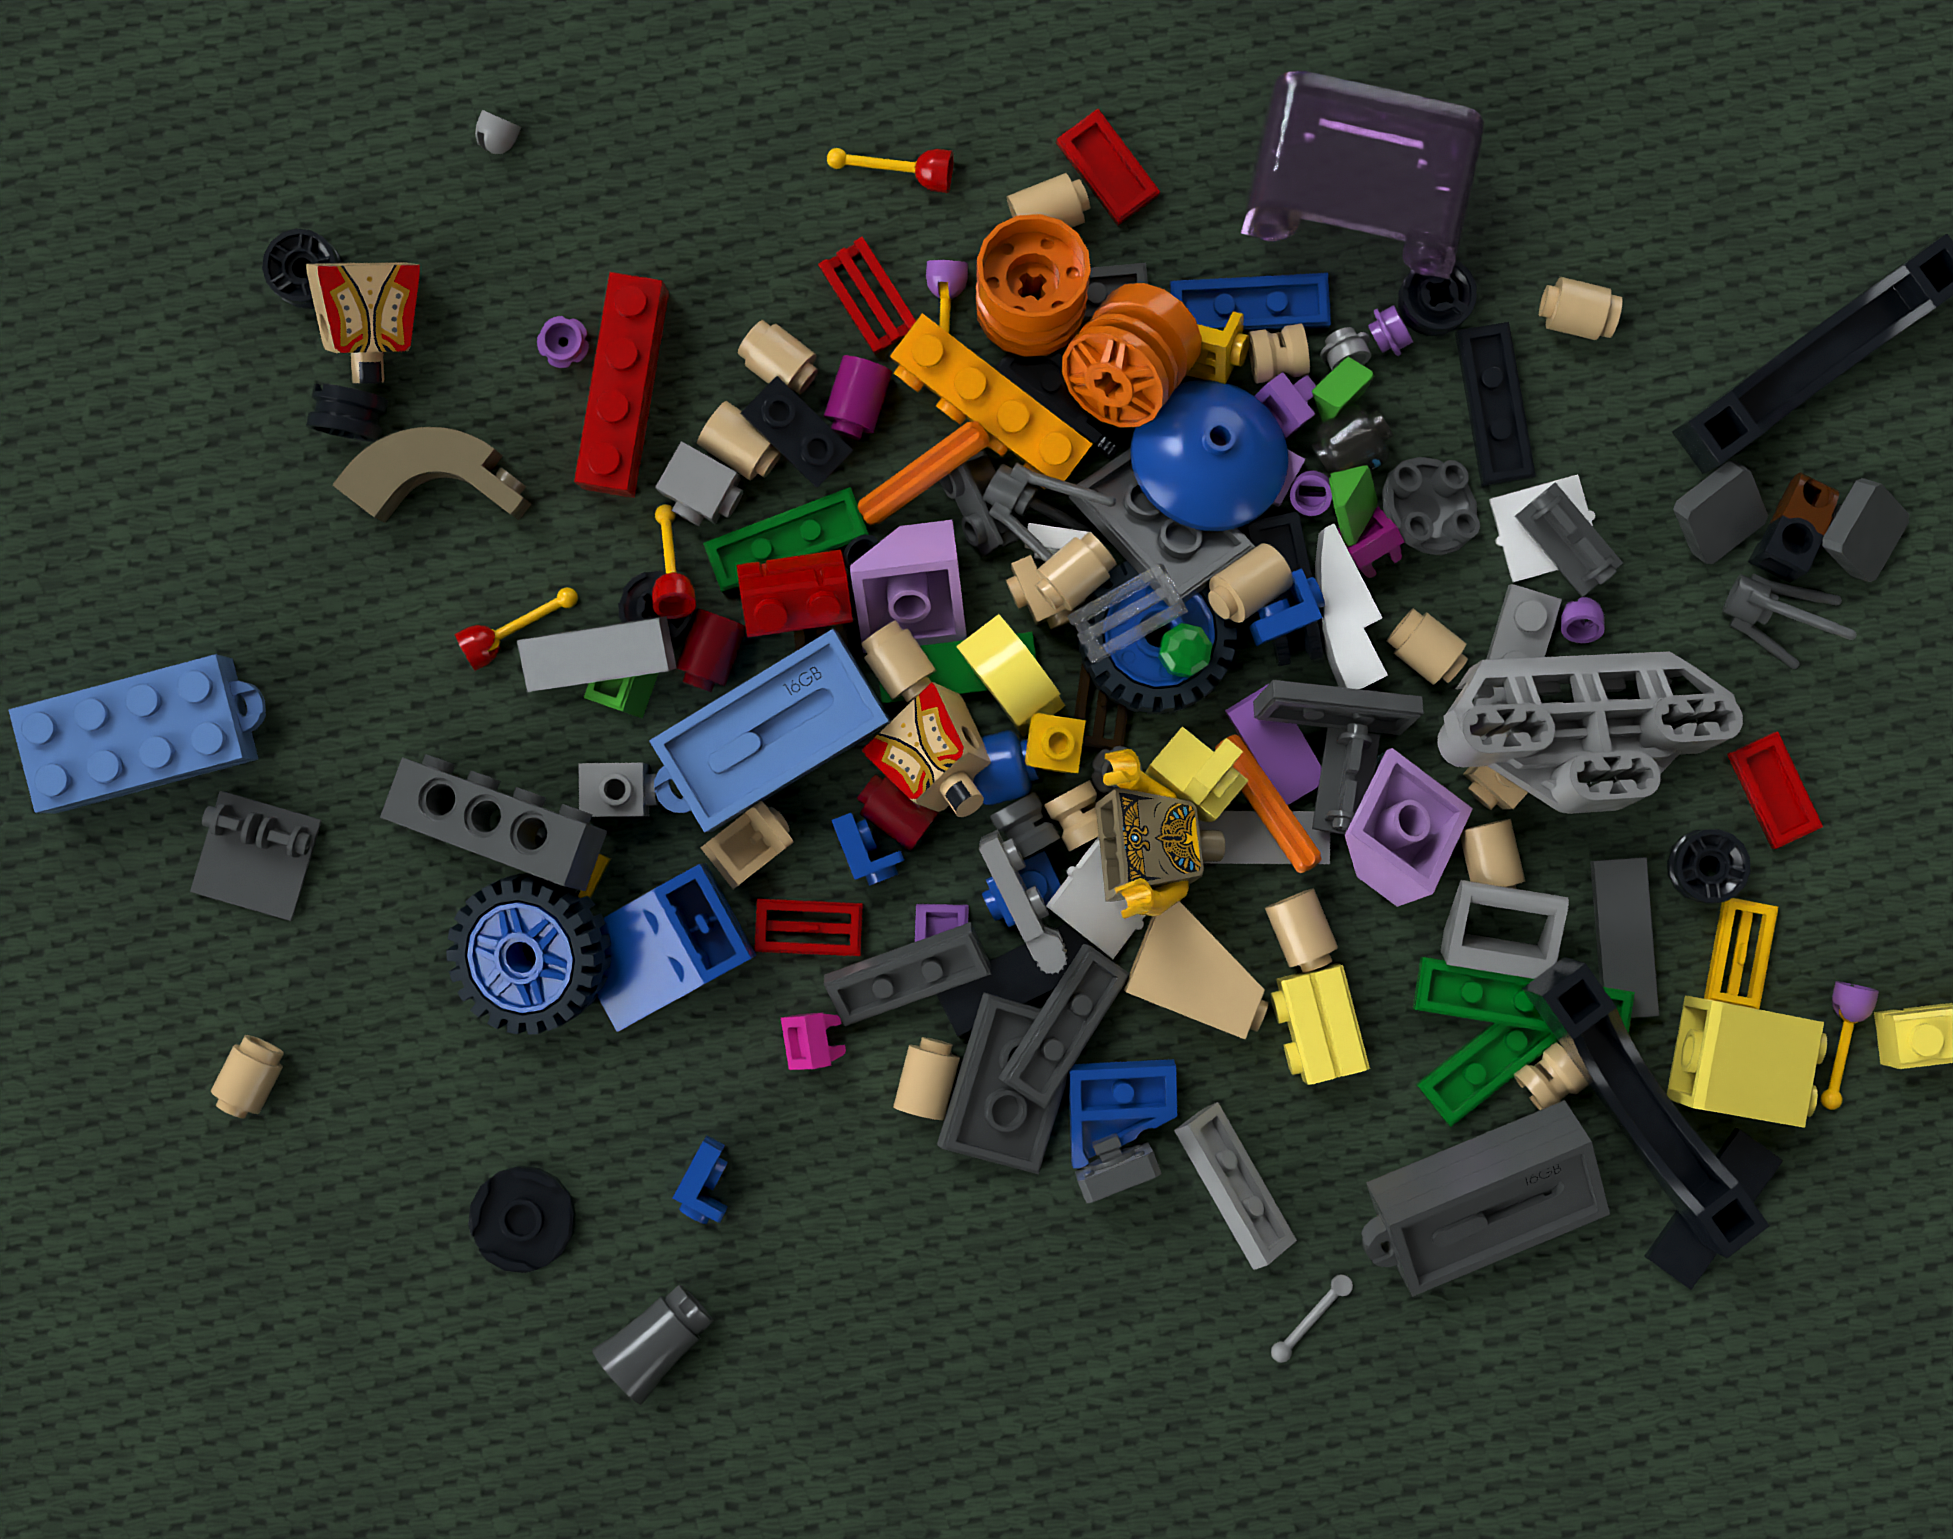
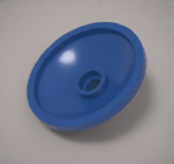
M1194 380L1181 383L1153 420L1140 427H1135L1131 440V463L1135 478L1142 492L1164 515L1190 528L1204 531H1225L1242 527L1254 521L1273 504L1287 476L1288 449L1285 436L1276 418L1255 396L1228 383L1223 384L1212 380ZM1210 435L1221 436L1225 440L1226 445L1218 446L1214 444L1210 439Z

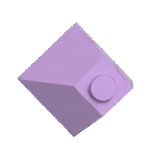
M952 520L899 526L850 565L861 643L895 620L902 630L909 629L920 646L967 639Z
M1393 748L1386 750L1345 834L1356 876L1397 907L1432 895L1473 808Z

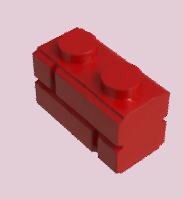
M841 550L767 560L765 564L752 562L736 565L747 638L853 622L847 574Z

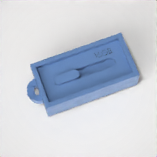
M832 629L649 740L664 765L654 779L655 793L658 801L667 810L675 813L692 811L704 833L712 832L748 811L759 801L766 800L880 731L892 720L839 632ZM671 780L674 781L682 794V799L674 793L671 787Z
M217 654L8 709L35 813L51 814L258 760L252 731L256 730L263 723L266 716L265 700L260 690L255 685L238 681L233 659ZM243 698H244V700H245V702H246V705H247V713H246V709H245V705H244Z

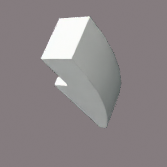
M1332 524L1318 534L1315 561V579L1325 601V606L1319 608L1322 618L1319 620L1320 633L1329 665L1338 686L1362 689L1388 676L1364 629L1382 619V616L1335 524Z

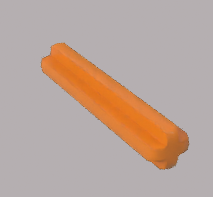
M978 421L965 423L859 500L857 507L864 520L870 525L881 523L987 447L990 438L984 427Z
M1234 734L1227 737V739L1243 751L1232 766L1249 780L1241 789L1242 793L1296 871L1299 873L1309 871L1322 860L1320 851L1240 736ZM1222 740V741L1215 747V751H1216V749L1221 745V743H1222L1224 740Z

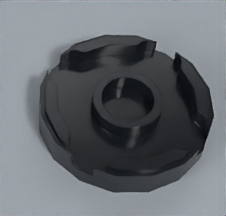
M516 1166L499 1171L480 1186L470 1205L468 1226L471 1236L474 1237L475 1244L479 1247V1252L486 1261L504 1271L527 1273L547 1266L564 1252L574 1234L576 1213L570 1193L557 1177L541 1168Z

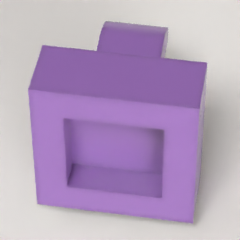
M1284 372L1269 381L1255 395L1276 418L1285 439L1295 433L1315 415L1307 403L1313 398L1312 390L1316 385L1308 375L1293 385Z

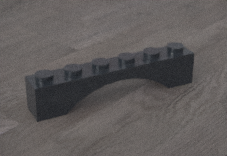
M1945 234L1921 249L1673 430L1672 433L1702 474L1723 464L1839 375L1953 296V240L1948 234Z
M1563 957L1522 988L1703 1246L1725 1258H1729L1770 1226L1742 1185L1700 1139L1664 1092L1631 1040L1617 1007L1586 963Z

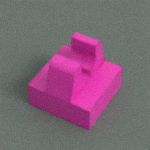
M807 1013L781 1017L789 1070L817 1069L831 1066L832 1061L845 1054V1045L829 1046L826 1030L830 1026L841 1024V1018L838 1015Z

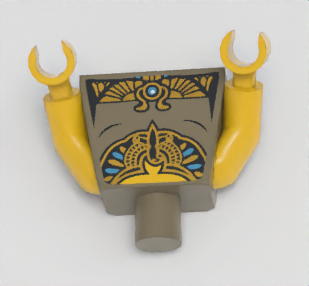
M1132 749L1105 753V759L1109 760L1112 764L1113 772L1105 773L1103 775V782L1108 786L1117 784L1119 787L1095 803L1105 902L1126 899L1128 908L1121 911L1122 918L1124 919L1136 914L1159 916L1187 895L1189 884L1202 877L1204 871L1203 862H1218L1223 859L1225 854V838L1220 830H1199L1197 807L1191 801L1178 799L1176 793L1141 771L1139 758Z

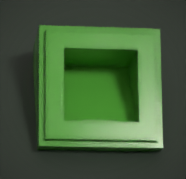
M1349 356L1312 390L1322 422L1327 427L1333 424L1366 391L1374 378V374L1370 369Z
M1364 465L1330 473L1329 482L1334 509L1342 539L1347 544V547L1356 544L1378 504L1370 468Z
M658 673L589 683L584 698L643 718Z

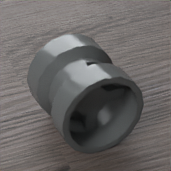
M1036 791L989 816L996 830L1004 832L1008 839L1012 838L1022 858L1061 838L1054 824L1044 821L1041 813L1043 804Z

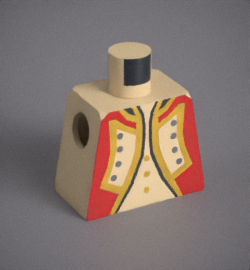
M407 262L306 264L307 276L325 350L334 353H351L352 383H383V352L409 351L411 346L420 265Z
M931 682L862 749L865 756L916 804L937 812L945 810L950 805L958 817L971 815L983 804L984 797L973 783L976 774L991 763V760L960 694Z

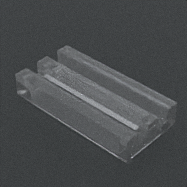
M1157 564L1069 614L1067 617L1071 625L1076 626L1079 632L1077 636L1081 644H1085L1089 652L1087 656L1090 662L1098 663L1182 616L1188 610L1164 564ZM1157 580L1159 581L1160 588L1090 627L1087 620ZM1168 599L1171 604L1170 607L1100 646L1096 639L1098 636L1160 601Z

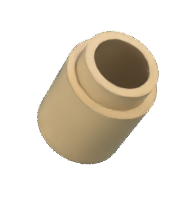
M1560 277L1555 286H1546L1540 302L1539 316L1546 317V329L1597 340L1599 336L1611 338L1619 322L1623 300L1621 296L1612 295L1610 288Z
M764 320L759 321L749 331L738 349V354L745 359V366L769 384L778 376L792 391L797 392L799 395L809 387L818 373V369L813 366L817 357L813 351L779 325L774 324L770 326Z
M1088 532L1081 539L1074 537L1036 570L1041 581L1035 587L1055 610L1064 605L1068 610L1072 611L1110 578L1108 572L1117 564L1106 547L1092 533Z
M1414 608L1407 613L1387 639V642L1396 648L1393 654L1432 685L1439 681L1440 678L1449 683L1468 660L1462 654L1467 643L1426 612L1424 615H1421Z
M896 620L887 624L861 643L867 653L864 657L865 661L892 700L903 696L906 702L909 703L931 683L929 676L936 671L935 667L909 629L902 630Z
M245 1035L240 1045L235 1044L211 1089V1093L218 1098L216 1106L222 1111L238 1118H245L248 1112L259 1114L283 1068L279 1062L284 1052L262 1039Z

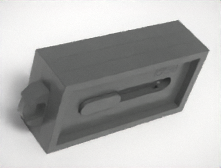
M1564 1100L1366 1182L1377 1217L1371 1219L1364 1226L1361 1232L1363 1237L1362 1247L1373 1264L1379 1267H1392L1396 1265L1413 1297L1608 1216L1610 1212L1592 1141Z

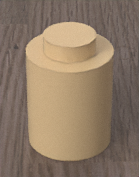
M1067 173L1007 196L1012 217L1042 214L1062 220L1071 228L1085 223L1083 212L1091 209L1081 180L1078 179L1072 182Z
M728 401L723 402L704 426L697 445L748 480H752L757 474L765 478L778 462L781 453L740 414L741 410Z
M1262 543L1210 579V592L1208 593L1210 605L1220 617L1224 619L1229 618L1237 623L1243 622L1292 587L1293 578L1291 570L1283 556L1275 548Z
M1511 819L1463 829L1460 840L1471 882L1516 889L1515 884L1525 882Z
M1314 888L1302 891L1265 907L1289 967L1300 965L1302 972L1306 973L1332 962L1329 953L1336 950L1338 945Z
M922 1037L920 1046L909 1045L893 1106L895 1109L924 1118L945 1120L960 1057L951 1054L952 1044Z

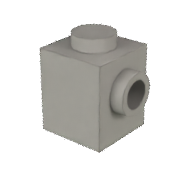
M682 441L655 487L662 495L676 502L672 508L674 513L697 526H700L704 518L714 524L717 523L721 514L729 518L743 495V490L737 487L741 480L737 472Z
M581 763L579 764V810L593 814L592 817L649 816V806L658 805L654 788V779L657 774H649V764Z

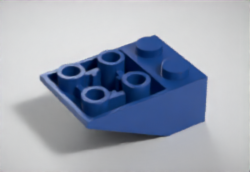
M707 863L698 864L603 918L606 924L600 928L601 935L609 934L611 946L605 949V955H611L610 968L603 973V975L607 976L604 987L597 992L598 998L618 1032L757 956Z

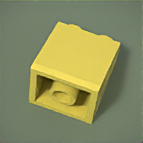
M1685 995L1667 1096L1671 1101L1695 1109L1805 1128L1807 1116L1811 1117L1817 1105L1818 1091L1817 1087L1813 1085L1816 1065L1823 1062L1827 1050V1036L1825 1033H1822L1824 1022Z

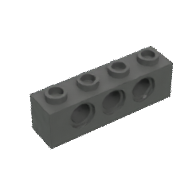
M425 754L422 763L402 757L380 818L559 885L586 891L607 834L606 830L589 824L593 814L565 804L561 805L559 813L543 808L546 800L544 796L518 787L515 788L513 796L497 791L501 781L471 770L467 780L452 774L455 764ZM454 791V806L450 812L446 813V799ZM499 808L501 812L500 822L494 830H491L490 818L493 812ZM545 824L547 838L543 845L537 848L535 842L536 833Z

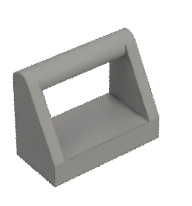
M1461 880L1444 928L1440 952L1447 965L1535 979L1557 963L1569 899L1563 896ZM1470 903L1548 915L1538 945L1465 934Z

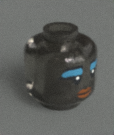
M1350 404L1335 418H1328L1316 427L1315 436L1317 441L1312 443L1311 446L1330 477V473L1363 465L1368 466L1372 472L1388 461L1390 454L1385 441L1394 435L1378 410L1368 414L1362 406Z

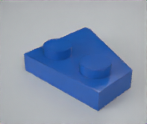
M1174 1059L1074 1064L1068 1072L1071 1162L1073 1169L1082 1168L1090 1164L1088 1159L1096 1155L1092 1142L1117 1133L1121 1146L1136 1139L1143 1130L1157 1128L1177 1117V1081Z

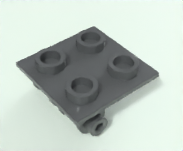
M220 791L216 806H208L203 814L202 825L209 827L190 892L292 921L322 820Z

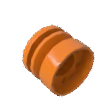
M1042 214L1018 215L998 224L983 240L977 257V320L987 338L1002 350L1023 357L1045 356L1065 347L1080 331L1086 313L1091 269L1089 251L1079 234L1062 220Z
M1146 283L1124 284L1117 288L1102 302L1091 320L1085 323L1062 356V375L1070 394L1085 411L1102 422L1120 428L1140 427L1156 417L1201 355L1202 337L1196 319L1182 301L1162 288Z

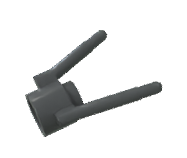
M1016 463L1013 469L1002 464L993 476L983 496V500L992 505L988 515L1004 523L1045 562L1053 554L1013 516L1014 512L1023 517L1029 507L1069 529L1092 532V529L1076 520V518L1037 498L1038 489L1030 484L1109 507L1116 504V499L1113 496L1033 472L1019 463Z
M1754 573L1751 578L1742 574L1737 577L1722 612L1733 616L1729 627L1747 634L1792 669L1799 667V661L1754 625L1756 621L1765 625L1773 612L1848 640H1854L1857 637L1856 631L1778 601L1779 596L1775 594L1835 606L1841 604L1842 599L1840 596L1770 581Z

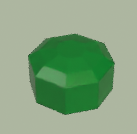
M1180 623L1162 636L1158 658L1169 674L1190 678L1209 665L1213 644L1202 627Z

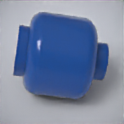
M1012 730L981 737L991 763L975 775L973 783L984 797L983 804L992 806L1029 795L1032 789V781L1039 779V772L1037 767H1030L1025 764L1028 738L1021 740Z

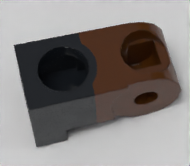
M1801 472L1796 474L1787 486L1762 540L1757 543L1748 562L1789 583L1808 573L1833 518L1831 516L1839 499V491Z

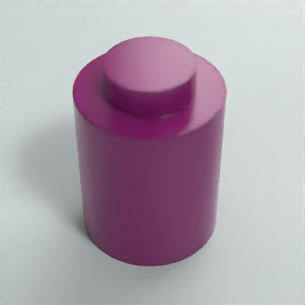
M843 355L824 413V418L833 422L831 429L839 435L857 440L861 439L863 432L874 433L893 372L878 363L855 356Z

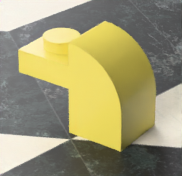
M999 614L956 646L974 673L994 696L1023 737L1029 734L1032 715L1035 713L1054 715L1065 706L1059 696L1060 692L1046 672Z
M1183 726L1145 772L1147 776L1176 793L1178 799L1193 802L1197 807L1198 820L1204 822L1215 821L1249 781L1232 767L1243 753L1240 748L1226 738L1216 751L1213 752Z

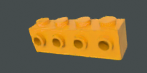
M923 313L890 355L892 361L898 365L893 373L895 376L918 393L923 386H926L941 398L935 406L959 425L966 418L971 422L978 421L990 438L988 444L990 449L1001 457L1009 450L1025 462L1024 467L1033 472L1065 481L1092 446V443Z

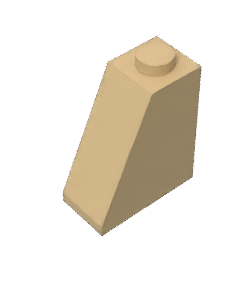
M1180 901L1161 915L1152 916L1123 990L1126 993L1242 1039H1246L1249 1029L1257 1032L1268 1008V1002L1262 1000L1265 989Z

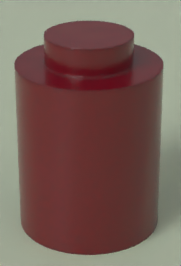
M697 609L676 665L677 669L685 672L682 682L711 693L715 683L726 686L744 638L746 626L720 615Z
M877 774L871 778L857 798V800L864 804L859 814L909 851L915 847L939 814L935 810L916 804L887 776L882 779Z

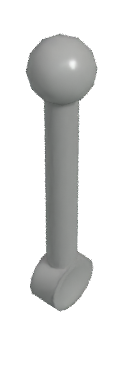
M1342 1274L1335 1276L1331 1281L1329 1292L1286 1340L1273 1345L1271 1355L1275 1361L1280 1363L1288 1361L1292 1355L1291 1349L1337 1297L1347 1296L1352 1291L1353 1284L1349 1277Z

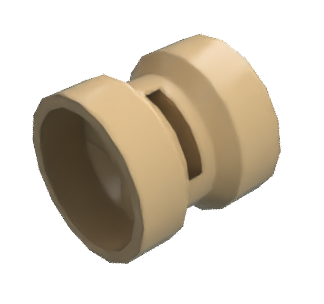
M1302 323L1284 326L1282 331L1278 333H1270L1266 329L1248 332L1250 337L1248 350L1255 383L1269 382L1282 372L1292 378L1309 375V349Z
M1090 780L1044 805L1050 818L1059 821L1063 829L1061 838L1068 851L1099 836L1095 804L1097 792Z
M1557 1042L1543 1052V1058L1534 1066L1525 1065L1514 1074L1521 1088L1526 1086L1533 1094L1529 1098L1539 1110L1559 1103L1569 1093L1578 1094L1589 1085L1565 1049Z

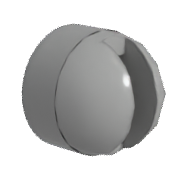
M482 110L476 124L475 136L477 143L484 150L492 154H503L514 145L521 127Z

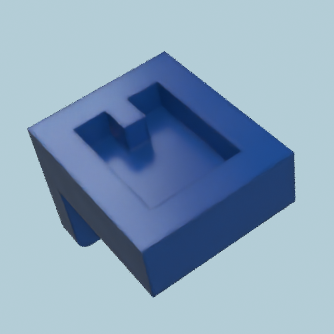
M1302 568L1291 572L1293 585L1290 590L1296 602L1295 606L1290 607L1286 598L1257 611L1260 620L1249 626L1256 646L1313 624L1322 618L1319 608L1325 606L1323 594L1314 577L1306 579Z
M848 813L831 820L855 880L865 876L870 886L898 875L895 864L905 861L901 851L871 862L868 852L877 849L866 819L856 822L853 813Z
M1042 851L1024 860L1026 867L1018 872L1027 890L1036 886L1045 905H1047L1062 884L1046 851ZM988 877L986 882L990 889L982 892V895L995 921L1004 918L1008 927L1015 925L1016 923L993 877Z
M706 1136L673 1196V1199L682 1203L679 1210L683 1214L703 1224H707L709 1219L720 1223L728 1206L700 1192L703 1186L711 1190L715 1188L728 1163L719 1158L725 1145L709 1136Z

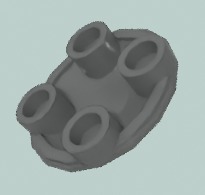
M1416 457L1402 461L1388 474L1382 489L1383 510L1386 517L1390 518L1398 527L1404 543L1422 553L1445 555L1458 551L1478 534L1480 529V521L1477 517V502L1468 485V472L1461 463L1455 460H1448L1443 463L1438 459Z

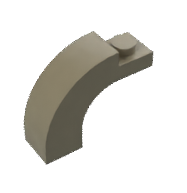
M419 427L402 430L374 442L359 453L333 483L336 489L374 518L386 523L403 499L414 488L427 481L439 478L458 479L473 485L517 520H520L531 506V503L520 495L526 488L524 484L502 467L495 475L491 473L503 457L501 453L472 435L441 427Z

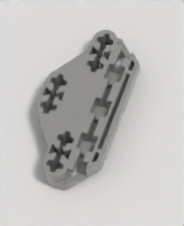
M1670 651L1481 660L1469 668L1456 689H1462V691L1443 716L1444 725L1438 734V748L1448 763L1463 768L1488 766L1560 813L1616 811L1652 795L1659 787L1660 774L1678 755L1702 753L1734 738L1742 728L1743 715L1733 693ZM1683 675L1703 694L1673 695L1669 686L1672 682L1670 678ZM1625 681H1636L1640 699L1608 700L1605 692L1622 691L1626 689ZM1560 684H1571L1574 703H1541L1540 695H1556L1561 692ZM1493 687H1504L1507 704L1473 705V699L1491 698L1494 696ZM1508 730H1510L1511 735L1507 736V733H1505ZM1486 734L1488 738L1482 741L1480 737ZM1614 777L1617 782L1613 783V781L1606 780ZM1590 781V783H1597V784H1595V785H1593V786H1591V787H1588V785H1587L1586 782Z

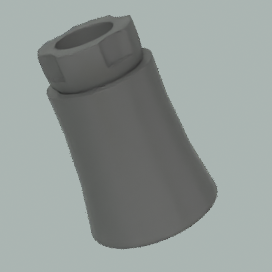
M678 1285L671 1293L669 1292L666 1298L660 1296L641 1315L618 1333L594 1347L592 1352L611 1379L632 1400L642 1405L660 1380L701 1339L699 1335L714 1320L683 1285Z

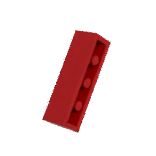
M614 272L609 273L574 480L583 490L635 498L669 291L662 280Z

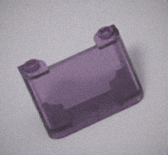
M1295 70L1286 72L1279 76L1274 83L1260 132L1241 234L1275 242L1294 235L1301 219L1311 220L1405 241L1402 258L1408 267L1421 275L1449 279L1455 265L1482 143L1484 121L1478 112L1463 105L1307 71Z

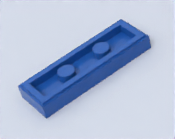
M1328 273L1170 281V294L1183 302L1196 319L1197 324L1223 331L1233 311L1244 314L1243 332L1263 329L1267 331L1282 330L1284 326L1301 323L1304 329L1329 328L1331 325Z

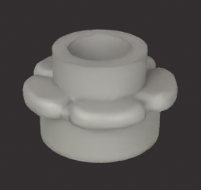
M1352 327L1339 329L1326 338V346L1322 349L1320 357L1324 360V363H1329L1332 371L1348 356L1364 365L1371 358V353L1367 346V343L1370 342V337L1365 332L1357 334Z

